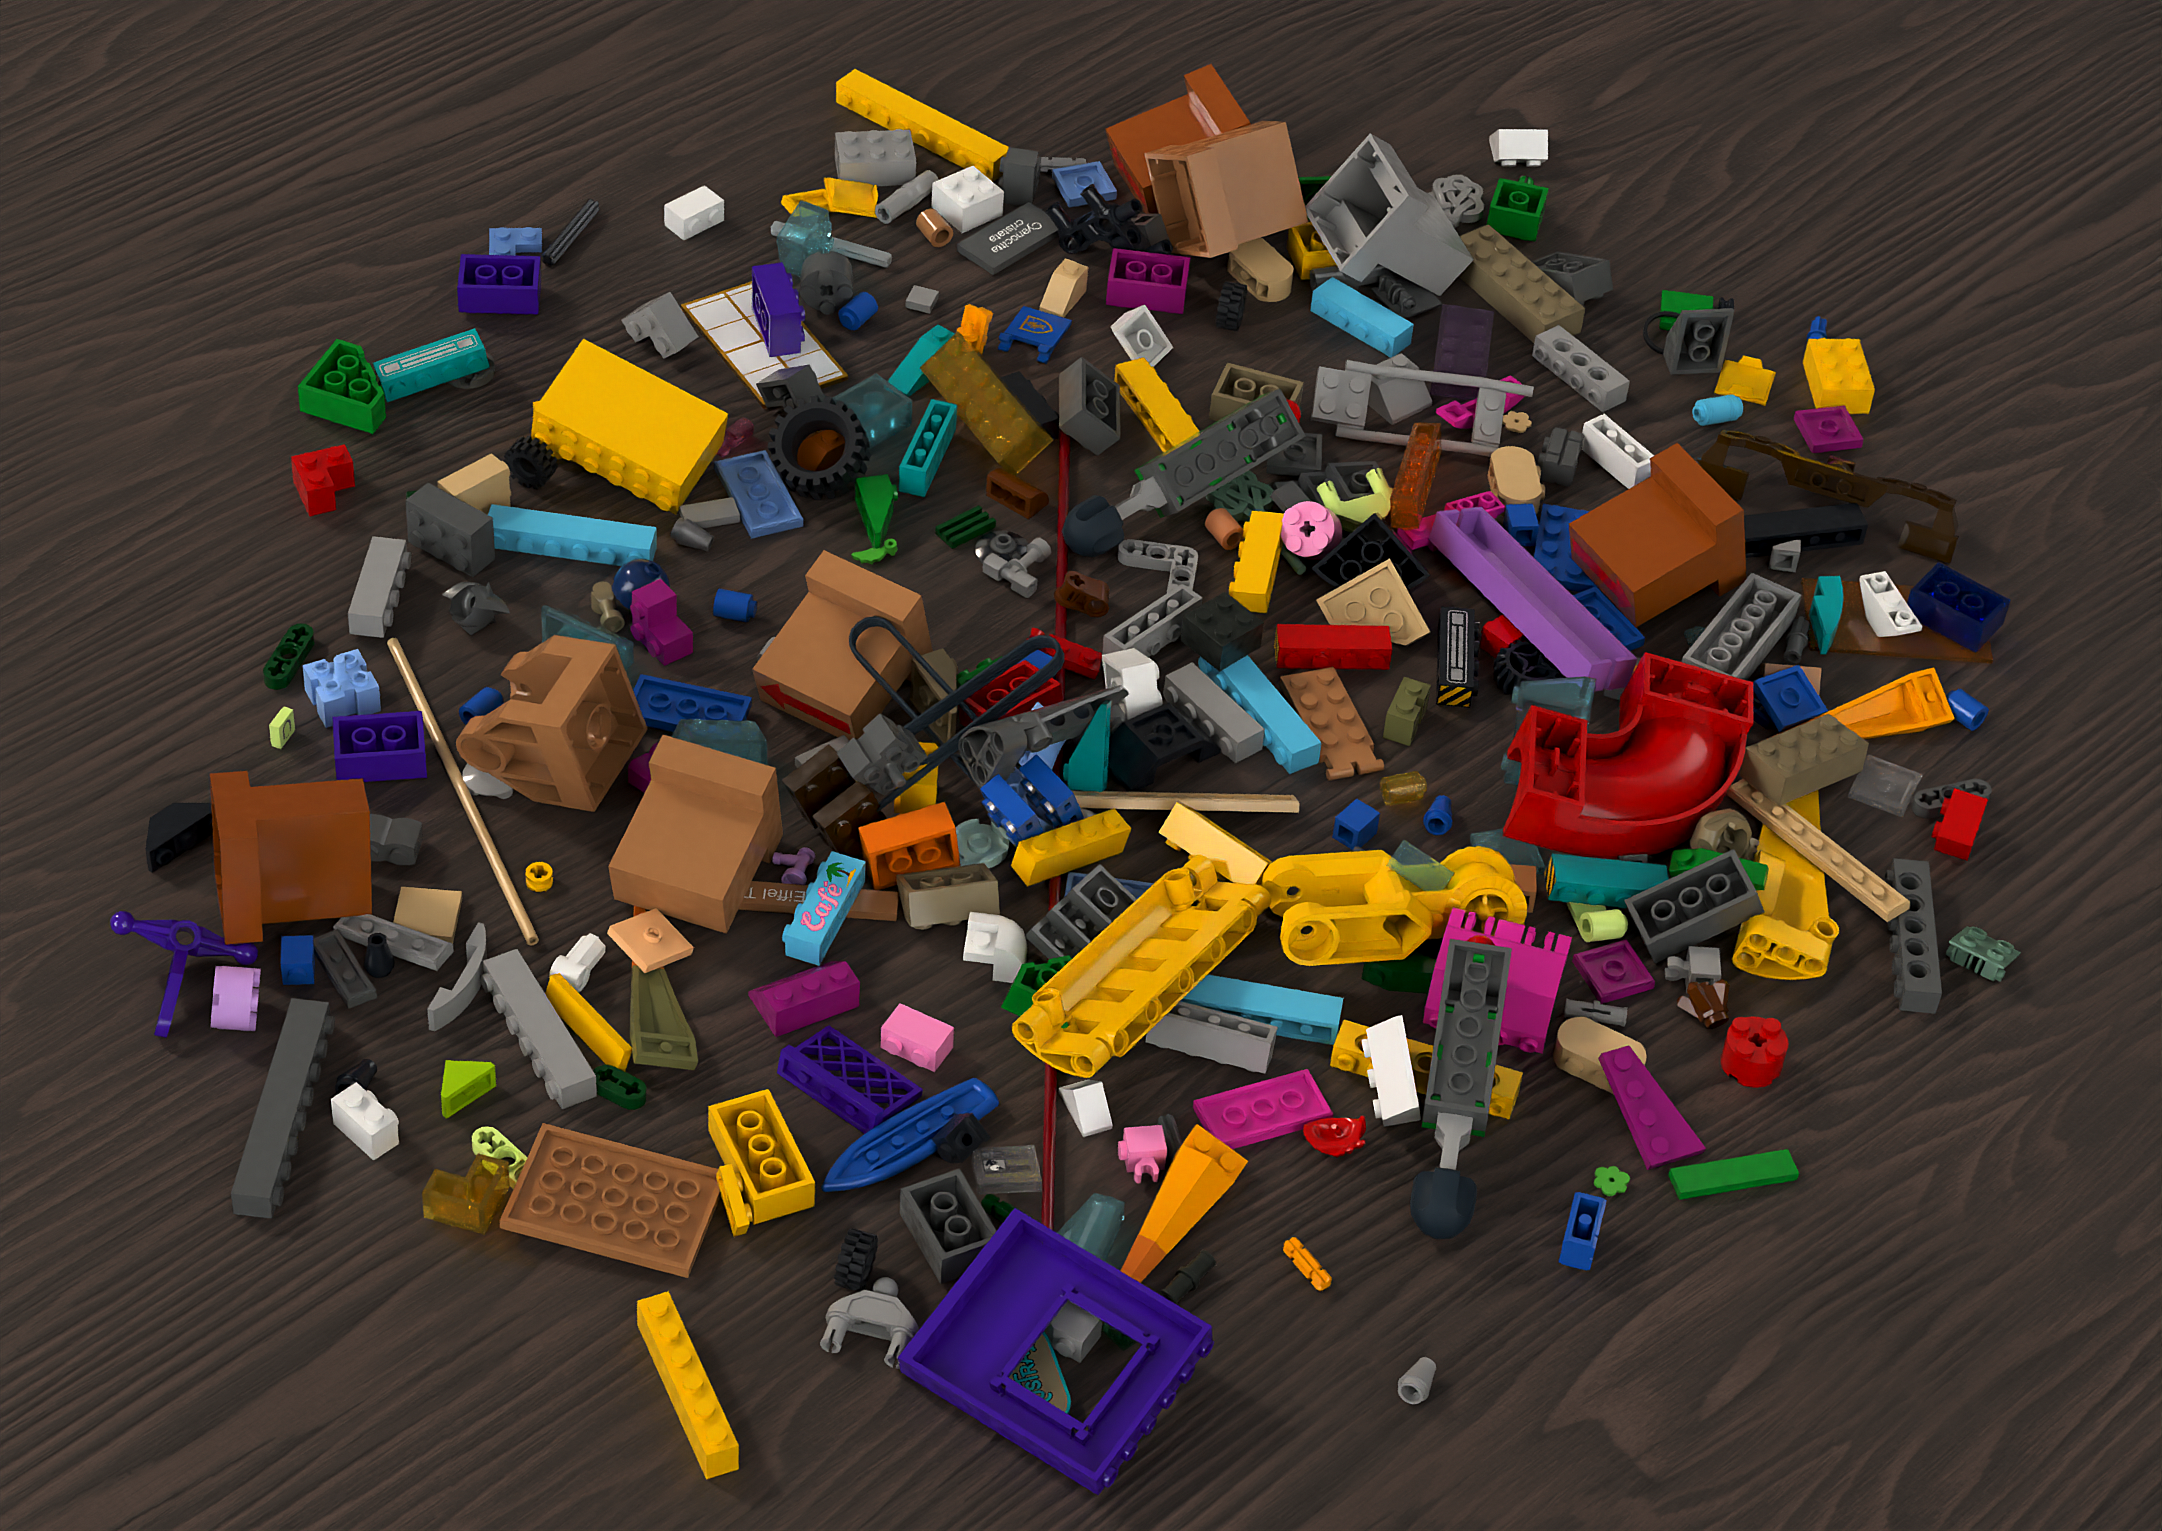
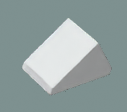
M1087 1079L1059 1088L1058 1092L1083 1137L1112 1129L1113 1124L1101 1081Z

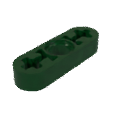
M300 623L288 629L263 668L264 683L268 688L279 690L290 684L314 646V631L311 626ZM285 654L296 655V657L292 659L282 658V656Z

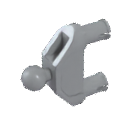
M882 1277L874 1283L872 1291L863 1290L834 1302L826 1314L828 1325L820 1342L822 1349L829 1352L830 1346L833 1343L832 1353H838L842 1347L841 1344L846 1331L889 1340L891 1344L884 1361L893 1368L895 1359H898V1356L919 1331L915 1319L897 1298L899 1290L897 1283L889 1277ZM897 1362L896 1369H900L899 1362Z

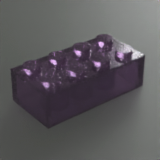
M1442 304L1433 372L1486 378L1494 311ZM1431 382L1430 394L1474 400L1478 396L1479 388Z

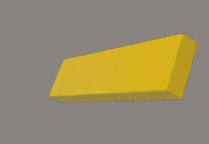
M560 973L551 975L545 994L559 1017L606 1065L614 1066L625 1072L632 1053V1047Z

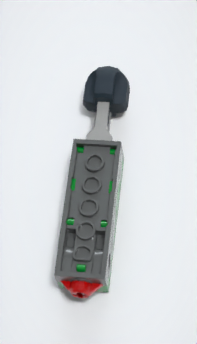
M1280 388L1259 396L1135 469L1134 471L1140 482L1133 485L1129 498L1115 506H1110L1104 497L1093 495L1076 505L1068 513L1064 522L1062 533L1065 543L1074 553L1087 557H1096L1116 547L1124 540L1125 534L1121 527L1124 525L1122 520L1138 510L1148 512L1155 508L1159 517L1162 518L1177 513L1304 438L1305 434L1299 424L1301 418L1299 406L1294 401L1286 399Z
M1483 935L1473 936L1467 941L1450 939L1432 1053L1422 1127L1436 1129L1434 1138L1442 1148L1440 1168H1435L1434 1172L1422 1171L1414 1178L1410 1209L1411 1215L1422 1233L1437 1240L1452 1239L1461 1233L1470 1224L1475 1210L1476 1184L1471 1178L1460 1176V1171L1456 1170L1458 1152L1469 1144L1470 1135L1485 1137L1512 948L1496 946L1490 938Z

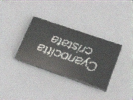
M1027 202L958 243L957 252L990 274L995 275L1058 237V228L1044 211Z

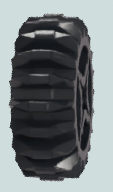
M1528 638L1524 642L1518 639L1515 644L1511 643L1509 648H1500L1494 660L1493 675L1494 680L1497 682V688L1503 689L1504 695L1512 694L1513 700L1523 699L1524 704L1527 700L1537 704L1539 700L1547 703L1550 698L1557 699L1559 694H1563L1569 682V679L1561 674L1560 670L1550 660L1545 658L1544 654Z

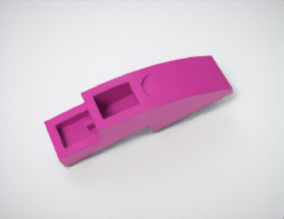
M1491 491L1446 503L1444 511L1457 509L1461 512V509L1482 507L1495 519L1505 511V506ZM1436 514L1398 526L1397 534L1412 550L1426 545L1432 552L1438 550L1429 540Z

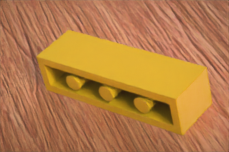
M1252 511L1250 521H1245L1243 537L1245 541H1240L1238 556L1240 562H1235L1234 578L1236 579L1235 582H1230L1229 595L1250 612L1267 613L1283 546L1281 538L1283 513Z
M1176 802L1159 830V833L1167 838L1165 841L1167 845L1177 851L1184 849L1190 853L1188 859L1199 854L1209 858L1213 863L1216 877L1224 882L1228 879L1233 883L1261 886L1264 871L1269 864L1273 863L1190 806Z
M1113 808L1019 841L1011 867L1028 887L1122 853L1131 827L1117 810Z

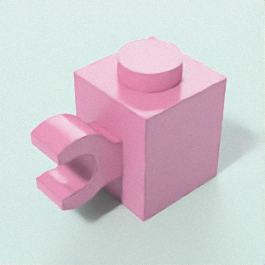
M1162 1125L1124 1128L1123 1141H1118L1119 1160H1125L1127 1173L1134 1172V1180L1137 1184L1141 1183L1142 1173L1151 1174L1153 1182H1157L1159 1170H1165L1167 1146Z

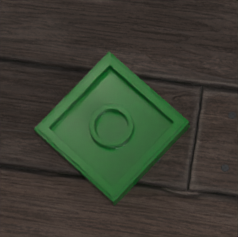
M1662 290L1660 312L1671 311L1680 314L1682 310L1713 309V296ZM1660 317L1659 329L1670 330L1677 318Z

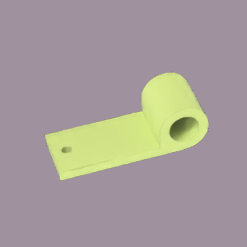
M1566 902L1578 930L1586 942L1621 939L1628 929V920L1619 909L1606 910L1603 905Z

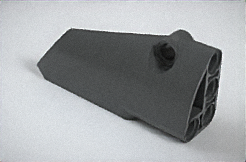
M1118 685L970 728L959 739V753L978 787H983L997 774L1006 781L1010 774L1015 771L1017 762L1025 754L1024 751L1039 752L1051 744L1082 735L1091 722L1094 711L1098 710L1105 700H1111L1112 706L1128 696L1129 692L1124 686Z

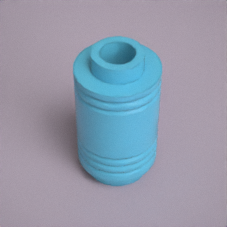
M1733 394L1698 400L1692 410L1693 418L1701 426L1735 421L1743 414V403L1738 396Z

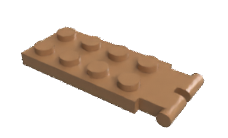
M1334 667L1280 677L1279 685L1289 705L1321 741L1319 763L1325 762L1328 768L1326 770L1328 781L1354 776V769L1357 770L1359 775L1384 770V762L1382 759L1376 760L1373 754L1374 743Z

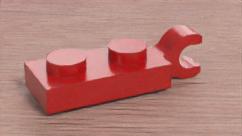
M1032 628L1029 638L1045 634L1038 628ZM1049 634V636L1058 641L1063 650L1065 661L1062 668L1095 680L1099 673L1102 653L1068 641L1065 638ZM1052 648L1038 649L1052 657L1056 653V650Z

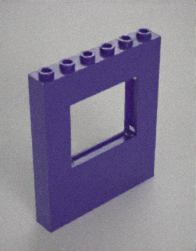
M1014 1208L898 1356L901 1373L1091 1492L1099 1495L1104 1487L1109 1488L1114 1483L1119 1472L1118 1468L1124 1460L1128 1462L1134 1456L1138 1448V1441L1143 1434L1147 1436L1151 1433L1156 1425L1158 1414L1163 1408L1166 1410L1171 1406L1176 1397L1175 1391L1181 1383L1186 1384L1191 1379L1195 1371V1364L1201 1357L1206 1358L1213 1348L1214 1341L1210 1324ZM1068 1300L1141 1344V1347L1084 1423H1081L1009 1378Z

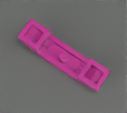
M1511 375L1500 380L1521 384ZM1506 393L1504 413L1514 407L1525 396ZM1477 398L1463 405L1456 400L1437 408L1436 414L1456 428H1473Z

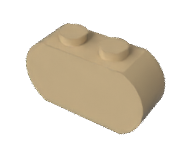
M1260 237L1238 244L1237 250L1229 252L1227 271L1240 284L1247 285V290L1258 300L1277 302L1289 296L1294 267L1263 238Z
M1515 446L1498 448L1491 454L1487 475L1491 492L1501 501L1505 508L1509 504H1533L1537 514L1540 500L1545 498V485L1540 484L1541 470L1540 466H1536L1534 455L1526 449Z
M1587 1017L1570 1018L1561 1024L1553 1052V1058L1558 1068L1612 1094L1614 1093L1598 1059L1601 1053L1629 1045L1644 1066L1647 1057L1646 1051L1640 1042Z

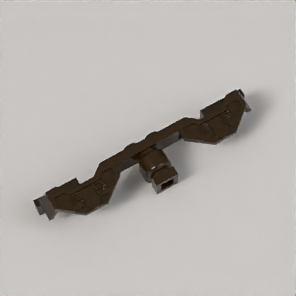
M1722 430L1718 434L1717 441L1707 449L1702 458L1698 457L1696 459V462L1730 497L1740 500L1744 494L1749 472L1724 465L1730 446L1748 448L1778 459L1782 463L1789 485L1848 503H1857L1858 506L1868 508L1885 493L1899 494L1926 502L1939 509L1933 527L1906 520L1897 548L1946 563H1951L1959 538V536L1955 535L1959 526L1955 512L1957 500L1942 492L1927 489L1925 485L1919 483L1910 484L1895 478L1878 477L1874 479L1854 473L1856 465L1854 462L1830 455L1827 464L1801 457L1799 452L1786 445L1771 442L1769 438L1763 436L1754 437L1753 435L1738 431Z

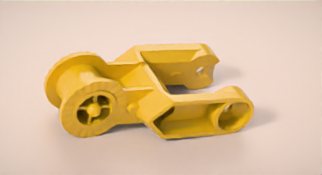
M1481 846L1459 849L1448 855L1440 864L1402 866L1383 850L1287 856L1269 864L1261 880V886L1271 896L1270 909L1273 913L1283 917L1280 940L1284 953L1291 961L1306 966L1403 960L1427 939L1443 938L1453 907L1466 910L1462 925L1463 929L1465 928L1469 911L1476 913L1477 919L1475 927L1472 929L1475 932L1484 934V927L1488 917L1496 918L1491 936L1495 935L1499 919L1524 925L1527 916L1526 899L1521 888L1515 882L1514 873L1509 862L1499 852ZM1290 887H1297L1299 889L1295 895L1287 894V890ZM1305 926L1313 927L1312 932L1309 934L1301 933V929Z

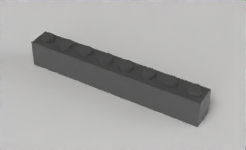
M291 998L231 1191L233 1214L272 1219L276 1206H281L284 1195L283 1181L289 1180L291 1174L290 1158L291 1155L296 1156L298 1151V1131H303L305 1128L306 1112L304 1111L306 1106L310 1107L313 1101L312 1085L313 1082L319 1081L321 1071L320 1058L326 1057L328 1049L327 1035H332L334 1031L335 1017L330 1015L329 1002Z

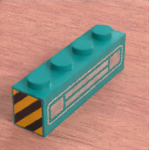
M475 328L373 362L378 384L381 386L387 402L490 368L484 345Z
M1552 854L1544 871L1548 900L1627 908L1624 900L1669 879L1666 865Z

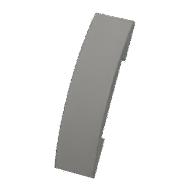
M478 922L466 942L467 965L454 988L449 990L440 987L427 1009L429 1030L431 1031L444 1027L459 1016L474 999L482 985L480 975L483 974V961L487 960L486 931L483 923Z

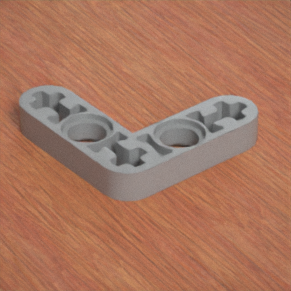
M1134 539L1123 540L1119 544L1118 560L1123 565L1170 572L1167 593L1180 584H1184L1193 591L1198 563V553L1193 548ZM1160 554L1163 555L1164 558L1156 559L1153 558L1151 555ZM1183 560H1188L1187 566L1182 565ZM1183 576L1188 578L1189 580L1179 581L1176 579V577Z

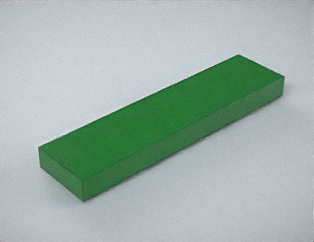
M1785 1149L1670 1168L1668 1176L1679 1200L1794 1181L1798 1179L1799 1171L1789 1150Z

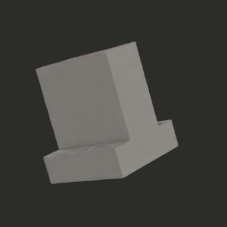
M1371 133L1305 206L1308 218L1339 270L1360 282L1368 276L1377 264H1380L1441 296L1474 260L1436 198L1417 188L1392 146Z

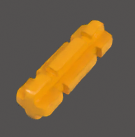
M1292 1237L1290 1240L1285 1241L1284 1253L1290 1259L1294 1258L1292 1262L1308 1280L1312 1279L1310 1283L1318 1291L1328 1288L1331 1285L1332 1277L1325 1269L1321 1270L1322 1266L1306 1248L1302 1249L1304 1245L1300 1240Z

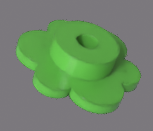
M1610 1166L1608 1169L1599 1167L1595 1171L1594 1185L1597 1188H1601L1605 1195L1613 1196L1617 1192L1624 1193L1626 1191V1185L1629 1183L1630 1177L1625 1172H1619L1616 1166Z

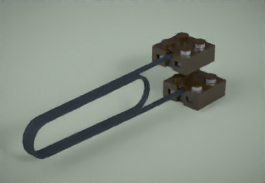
M1047 635L1031 637L906 724L904 728L911 731L915 736L1029 654L1042 648L1056 650L1054 658L937 750L929 754L920 763V765L927 764L925 767L909 778L903 787L896 788L880 802L876 800L873 792L866 785L859 781L855 782L837 755V751L828 744L782 780L802 817L814 829L819 827L833 852L853 858L862 853L858 827L887 819L881 809L959 750V739L968 729L998 720L1056 675L1065 661L1063 650L1058 641Z

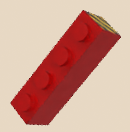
M1277 624L1274 649L1277 668L1323 669L1334 667L1335 669L1389 670L1392 643L1389 626Z

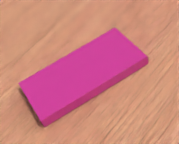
M1308 1069L1193 1100V1109L1204 1129L1231 1149L1302 1130L1303 1125L1308 1122L1333 1118L1332 1110Z

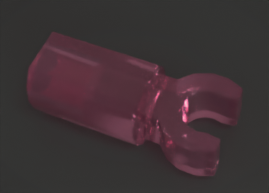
M742 417L729 426L725 431L724 442L716 454L720 457H725L732 447H737L749 438L754 432L753 423L747 418Z

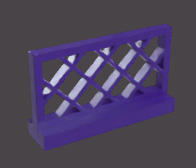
M830 1025L794 1048L791 1045H787L780 1052L777 1074L864 1134L893 1117L922 1096V1088ZM829 1038L838 1046H822L821 1042ZM804 1054L817 1055L818 1060H811ZM823 1055L839 1056L840 1061H823ZM845 1056L857 1057L862 1063L845 1062ZM827 1070L841 1071V1077L834 1076ZM846 1071L863 1072V1078L847 1077ZM868 1072L880 1073L885 1076V1079L869 1078ZM850 1086L864 1087L865 1093H859ZM870 1087L886 1088L887 1094L870 1093ZM892 1088L904 1089L908 1094H892ZM875 1103H888V1108L884 1110Z

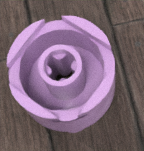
M216 966L210 1028L241 1031L256 1030L257 1013L253 1012H257L259 988L253 987H259L261 969Z

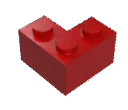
M345 444L291 456L293 482L309 516L335 511V491L355 487L353 460Z

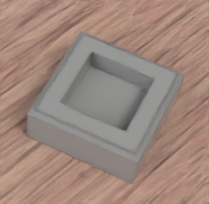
M914 285L906 299L905 308L930 314L938 300L939 291Z

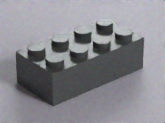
M1734 849L1624 900L1654 963H1658L1689 948V946H1694L1749 920L1750 917L1764 913L1758 893Z

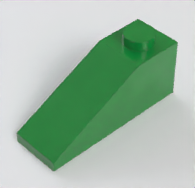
M888 474L856 478L855 501L872 548L876 549L881 548L893 516L894 501L898 500L897 487L895 484H891Z
M1704 848L1674 850L1669 868L1670 876L1673 878L1723 853ZM1739 858L1755 890H1765L1769 871L1768 865Z

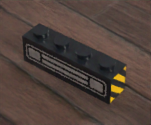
M1441 606L1437 635V705L1470 708L1472 696L1477 697L1479 680L1474 679V677L1478 676L1479 660H1474V657H1478L1479 641L1474 640V638H1478L1479 621H1475V609Z

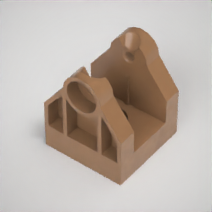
M553 635L529 652H519L513 655L501 673V676L510 681L511 699L485 716L471 718L458 736L456 747L461 757L469 765L479 771L491 774L534 802L595 812L648 728L615 644Z

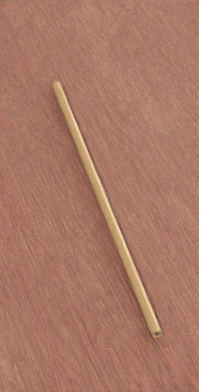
M391 638L387 641V645L418 711H422L423 722L527 944L530 946L538 943L539 938L463 780L397 638Z

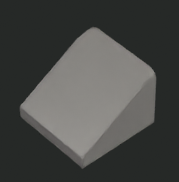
M1793 540L1773 546L1768 569L1796 572L1801 552V541Z

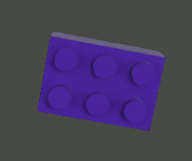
M461 254L457 285L459 312L539 314L541 291L540 256Z
M783 262L752 266L751 308L769 357L801 353V342L805 341L804 329L801 326V321H805V310L803 305L799 306L798 291L792 288V275L790 272H786Z
M422 711L332 717L337 780L363 778V782L427 778Z

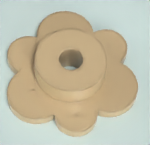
M1510 411L1508 415H1503L1502 424L1506 425L1505 428L1509 431L1524 433L1527 428L1531 427L1532 422L1528 420V414Z

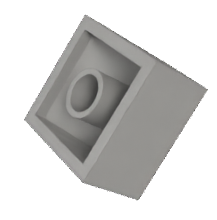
M1402 353L1377 364L1419 370V367ZM1371 375L1368 405L1391 425L1432 406V399L1424 381Z

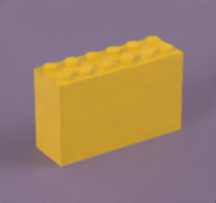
M583 339L535 407L531 437L532 440L534 438L540 439V444L546 443L547 446L545 448L552 449L563 459L572 460L583 466L588 472L597 473L613 485L622 486L631 491L636 497L645 498L656 504L661 510L670 511L676 515L679 511V506L683 505L722 446L728 413Z

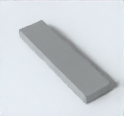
M370 914L341 917L333 926V930L338 929L343 938L368 946V937L371 934L382 933L386 936L387 944L393 956L435 971L454 952L453 944Z

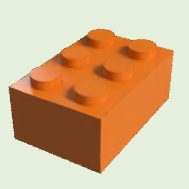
M945 802L929 805L919 810L899 814L892 818L858 827L863 861H866L865 869L874 890L897 885V874L960 866L956 827Z

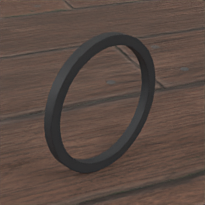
M1671 311L1658 312L1650 316L1645 322L1643 337L1647 345L1655 352L1663 354L1664 349L1659 348L1650 340L1647 333L1649 324L1659 317L1678 318V313Z

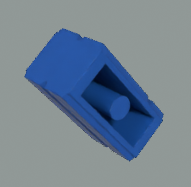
M1581 1192L1575 1193L1559 1263L1586 1271L1590 1270L1607 1200Z

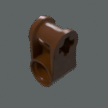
M1069 571L1064 577L1065 582L1054 592V598L1057 603L1065 608L1080 611L1091 617H1102L1108 613L1109 586L1104 581L1090 578L1077 571Z

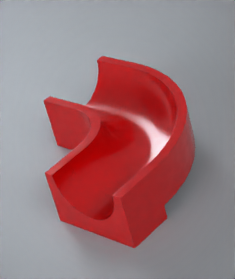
M1645 652L1620 696L1619 731L1609 734L1587 733V720L1531 705L1507 751V759L1521 762V772L1514 803L1503 828V837L1563 853L1601 859H1618L1619 855L1647 853V856L1664 852L1690 839L1698 820L1706 814L1717 810L1741 768L1746 750L1747 734L1753 725V682Z

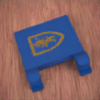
M1023 306L1006 331L1000 333L999 340L1001 342L998 350L1008 352L1013 340L1037 346L1038 352H1040L1037 361L1047 364L1053 350L1071 326L1072 320Z

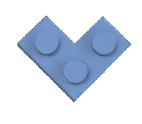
M489 228V255L516 256V253L542 252V228Z

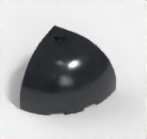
M1379 513L1372 514L1312 568L1321 578L1337 588L1389 558L1407 590L1431 576L1421 561Z

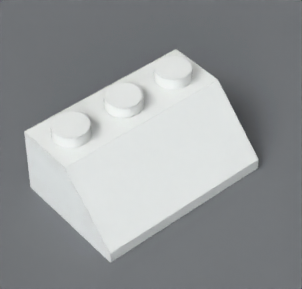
M1402 1015L1395 1016L1367 1028L1368 1038L1362 1039L1365 1058L1371 1057L1373 1069L1367 1070L1370 1088L1377 1087L1379 1099L1373 1100L1376 1119L1382 1118L1384 1127L1421 1120Z

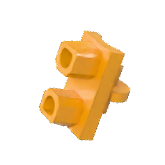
M971 304L965 306L961 327H958L956 330L958 350L969 352L976 358L982 356L983 348L987 342L989 323L993 316L992 311L983 307L978 308Z

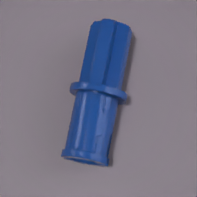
M1821 316L1815 317V320L1811 323V330L1807 334V341L1808 339H1827L1826 319H1822Z

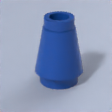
M1437 796L1424 815L1423 823L1425 828L1433 835H1443L1452 827V803L1447 796Z

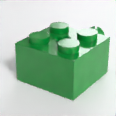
M1526 176L1520 177L1518 182L1499 178L1490 205L1487 225L1489 224L1500 235L1535 242L1545 212L1549 188L1534 185L1531 177H1528L1527 183H1525Z

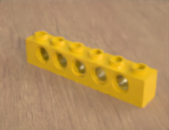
M1343 1020L1333 1045L1330 1066L1368 1077L1367 1070L1373 1069L1371 1057L1365 1058L1362 1039L1368 1038L1366 1029L1370 1027ZM1406 1038L1416 1092L1426 1094L1434 1046ZM1495 1065L1489 1114L1510 1119L1519 1094L1523 1072Z

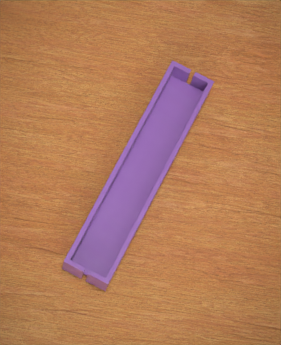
M1482 507L1461 509V512L1457 509L1437 511L1429 540L1513 623L1514 627L1519 629L1544 654L1545 658L1550 660L1560 670L1561 674L1566 676L1576 686L1577 690L1582 693L1603 691V689L1614 690L1626 687L1632 676L1637 658Z

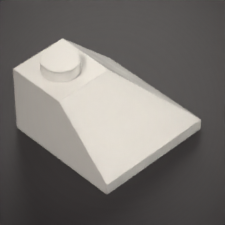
M1145 304L1124 313L1110 326L1131 360L1144 357L1150 366L1154 367L1174 348Z

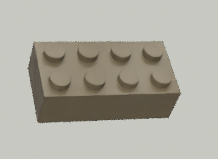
M1827 714L1746 747L1739 776L1780 806L1862 772L1869 743L1839 722L1835 717Z

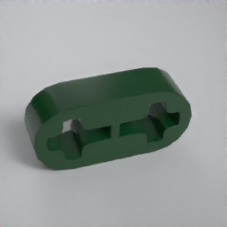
M601 1065L593 1070L596 1075V1089L599 1096L629 1110L641 1108L645 1104L646 1085L642 1080L611 1065Z

